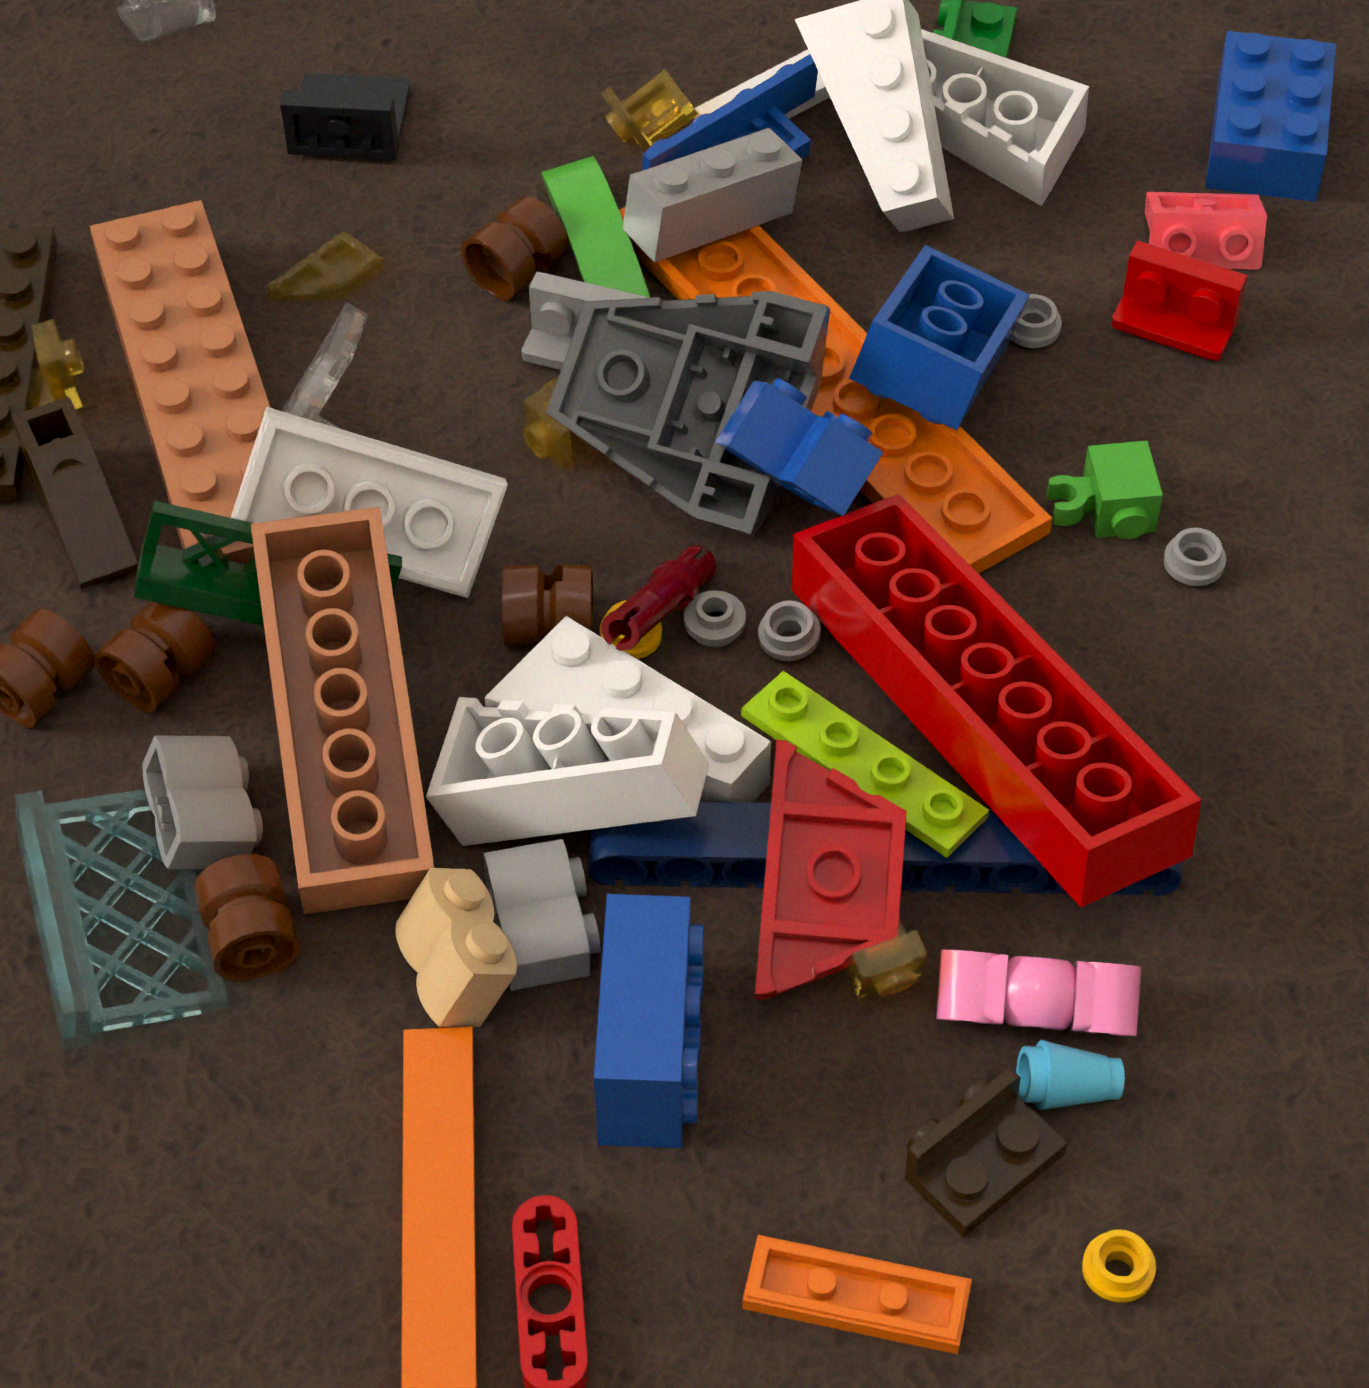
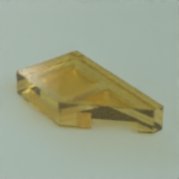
M343 231L267 285L268 296L274 301L343 299L384 270L383 258L346 231Z

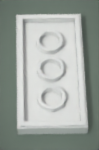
M266 407L231 518L259 523L380 507L387 553L402 556V569L399 578L468 598L508 484L506 479Z

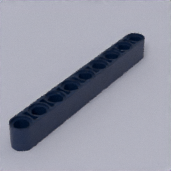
M700 801L696 816L591 829L588 872L590 877L597 883L614 886L615 880H623V886L681 887V881H689V887L747 888V883H755V888H764L771 803ZM984 806L989 809L988 818L948 858L905 830L901 891L945 892V886H954V892L1012 893V887L1020 888V893L1068 894L989 806ZM1181 862L1110 895H1145L1144 890H1153V896L1171 894L1182 883Z

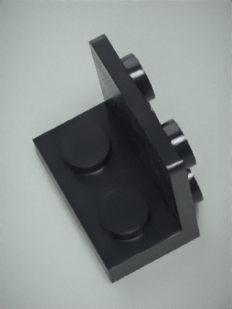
M327 73L304 74L300 91L284 90L280 103L288 154L396 160L411 91L410 80L401 77Z

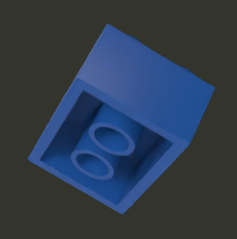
M1227 31L1217 84L1205 188L1316 202L1327 156L1336 44L1318 42L1311 39L1300 40L1267 36L1259 33Z
M925 245L873 319L849 379L865 386L875 396L892 399L919 412L929 422L944 424L958 430L1006 350L1030 294Z
M607 894L594 1066L598 1145L682 1148L683 1124H697V1076L701 1051L700 1012L704 986V924H691L690 897Z

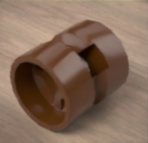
M523 196L496 216L498 222H489L462 244V259L468 273L480 288L500 301H508L531 284L537 271L546 272L565 257L569 249L568 235L559 218L544 202L532 196Z
M539 565L503 566L502 628L504 645H537L565 616L593 632L594 598L592 565H557L551 574H545Z
M150 601L131 619V629H121L94 655V663L103 680L117 696L145 713H153L180 687L179 677H190L215 653L216 644L211 632L194 611Z
M43 608L34 610L11 632V645L6 643L0 644V713L25 728L35 727L58 704L55 696L56 691L63 693L71 691L95 667L94 653L76 628L63 617Z
M239 854L223 858L209 865L197 876L193 887L203 925L210 930L207 942L215 973L226 980L244 982L281 972L296 960L300 952L299 941L291 912L286 908L287 899L278 865L273 860L258 854Z

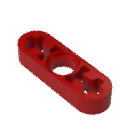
M549 1195L536 1196L525 1201L517 1209L512 1220L520 1362L525 1388H585L589 1369L576 1215L571 1206L558 1197ZM552 1220V1226L554 1230H557L553 1234L555 1261L540 1262L538 1237L534 1233L537 1231L538 1221ZM557 1284L569 1292L571 1300L563 1311L553 1315H545L531 1307L529 1303L530 1296L542 1285ZM560 1334L562 1360L564 1364L570 1366L564 1368L563 1379L551 1381L548 1380L546 1370L541 1369V1367L546 1366L547 1362L545 1335L553 1336Z

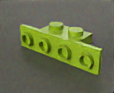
M782 671L742 707L741 716L775 740L790 742L797 746L798 753L829 771L832 768L855 780L861 790L871 795H880L906 810L905 830L946 858L988 818L989 809L785 671Z

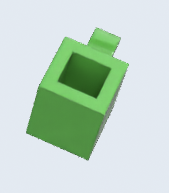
M1145 440L1088 446L1083 477L1058 475L1048 479L1046 496L1047 500L1064 499L1069 501L1054 504L1052 520L1055 525H1074L1081 521L1089 511L1096 538L1117 536L1121 539H1133L1144 533L1156 532L1163 494L1149 444Z

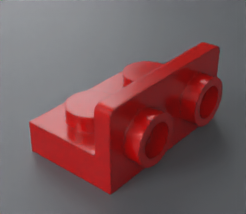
M1137 240L1129 255L1123 297L1112 316L1111 326L1114 329L1212 361H1219L1238 325L1248 275Z

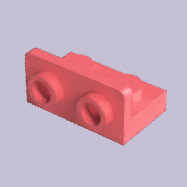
M1146 192L1145 216L1150 229V245L1226 269L1257 270L1261 268L1267 214L1259 195Z

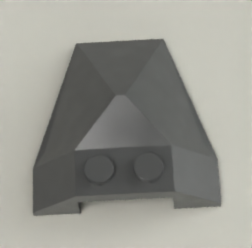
M774 291L752 292V296L717 298L715 294L696 295V299L661 301L659 297L585 301L546 413L696 521L753 537L783 496L785 488L773 481L771 477L764 475L715 443L753 381L767 382L772 385L776 378L787 382L808 397L803 407L812 411L821 384L830 309L826 305Z

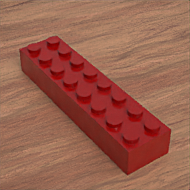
M900 494L793 534L792 591L816 615L825 628L1080 907L1086 906L1192 857L1201 799Z

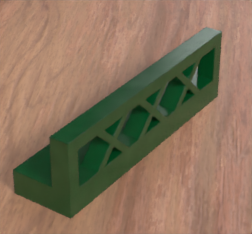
M154 501L138 561L133 598L264 626L255 559L245 564L230 561L221 550V548L235 541L253 544L252 522ZM162 525L190 530L198 543L184 550L158 545ZM387 553L394 594L402 569V556Z

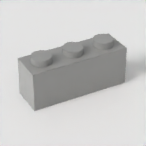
M770 128L631 174L623 230L654 262L792 214L802 159Z

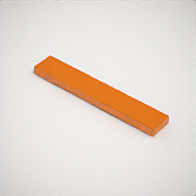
M472 1026L403 1030L401 1388H478L474 1035Z

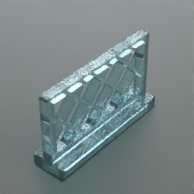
M145 789L45 804L42 791L16 794V835L63 1051L91 1044V1033L200 1015L226 1008L228 997L223 978L215 973L207 942L210 930L203 925L193 887L197 879L195 869H178V876L166 890L138 876L153 857L163 861L156 834L151 837L126 824L134 813L151 810ZM86 820L102 830L87 847H84L64 836L60 824ZM114 836L141 850L126 869L99 855ZM68 857L75 860L71 866L69 865ZM88 867L115 881L99 901L74 887V883ZM127 888L155 903L140 922L112 908ZM182 890L184 892L185 900L178 897ZM80 910L87 913L86 917L83 920L81 917ZM167 910L192 923L193 928L180 944L151 930ZM100 921L128 935L112 956L87 943L86 937ZM140 942L168 957L152 978L124 963ZM196 943L199 955L191 951ZM92 964L100 968L96 975H94ZM181 964L204 975L208 990L181 994L164 984ZM112 976L141 990L131 1004L102 1008L99 992Z

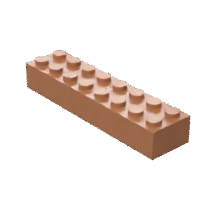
M202 200L91 225L89 227L100 273L168 502L172 505L231 518L266 407H271ZM176 527L183 550L198 543L190 530ZM235 541L221 548L230 561L245 564L255 559L253 544Z

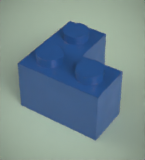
M776 378L772 385L767 382L753 381L715 443L764 475L771 477L773 481L813 507L844 516L883 454L881 450L868 442L873 433L856 420L842 413L839 417L829 411H826L823 417L815 415L803 407L808 397L779 378Z

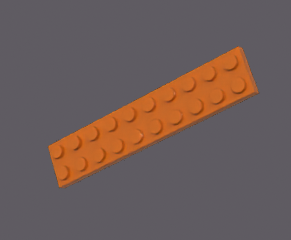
M625 207L619 209L623 222ZM759 225L654 262L629 236L636 257L677 300L696 299V295L715 294L717 298L752 296V292L774 291L829 307L830 315L821 384L811 412L823 417L826 411L838 417L841 413L845 414L873 433L868 442L881 450L883 454L860 489L872 503L900 494L978 574L1050 534L1052 517L961 426L958 430H955L944 424L929 422L919 412L892 399L875 396L865 386L849 379L867 333Z

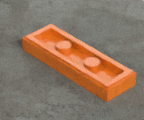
M758 1235L742 1300V1309L958 1354L972 1279Z

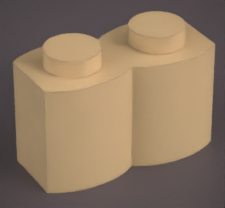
M430 868L396 922L395 933L399 948L410 966L418 973L416 987L419 999L427 1014L439 1027H480L517 971L516 957L511 943L504 932L493 922L494 905L489 891L482 880L471 869Z

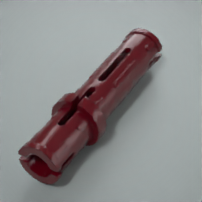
M691 545L685 548L675 560H667L659 564L652 571L654 574L649 577L646 585L604 618L601 630L605 641L611 645L620 635H624L625 637L618 642L615 649L628 651L634 648L640 639L673 610L679 611L691 604L695 599L693 597L698 593L699 587L711 580L716 573L717 565L713 554L708 550L706 554L697 560L695 557L701 553L703 546Z

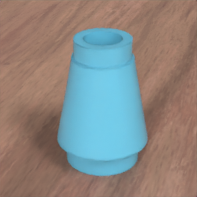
M1040 1040L1036 1047L1023 1046L1017 1060L1016 1073L1021 1077L1018 1096L1025 1103H1035V1107L1038 1110L1101 1102L1107 1099L1119 1100L1123 1093L1125 1073L1123 1062L1120 1058L1107 1057L1106 1055Z

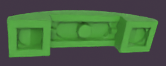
M591 156L541 172L556 216L560 219L568 235L569 245L583 282L650 298L629 235L623 230L621 214L595 157Z

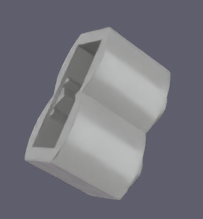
M154 735L142 763L148 804L155 815L157 843L166 868L206 869L209 865L223 858L239 854H251L253 848H257L262 839V817L258 809L252 808L246 793L249 781L248 764L243 756L238 755L231 737Z
M563 839L484 853L485 879L487 890L494 905V922L511 943L517 962L516 975L509 984L510 991L590 976V955L600 953L601 947L595 916L593 913L582 915L578 901L579 897L587 896L585 875L580 857L568 859Z

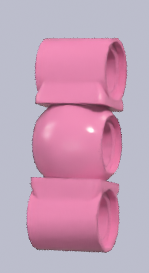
M941 950L936 1019L972 1021L974 1023L1002 1025L1004 1020L1008 1025L1017 1027L1030 1026L1051 1030H1065L1069 1027V1031L1109 1033L1111 1035L1137 1037L1142 967L1076 961L1072 965L1068 960L1028 956H1013L1008 960V955Z

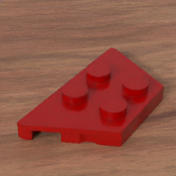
M776 740L755 984V999L757 1000L772 998L896 949L898 940L907 811L880 795H871L861 790L855 780L834 768L831 771L825 769L798 753L797 746L785 740Z

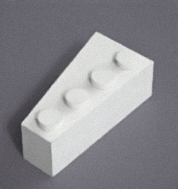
M860 0L795 19L882 212L900 232L954 219L919 15L910 1Z
M921 29L941 147L1042 206L1085 131L1089 86Z
M567 616L484 697L485 707L498 708L502 700L523 701L529 710L551 711L554 704L576 705L583 714L597 715L604 707L676 712L709 763L700 801L754 802L770 784V740L628 653L615 649V645H609L605 639Z
M459 697L426 798L461 845L468 846L696 816L709 763L676 712L604 707L596 715L583 714L576 705L554 704L551 711L529 710L523 701L502 700L498 708L483 707L477 698Z

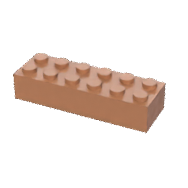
M380 507L251 523L297 881L303 913L305 915L411 899L429 869L434 868Z

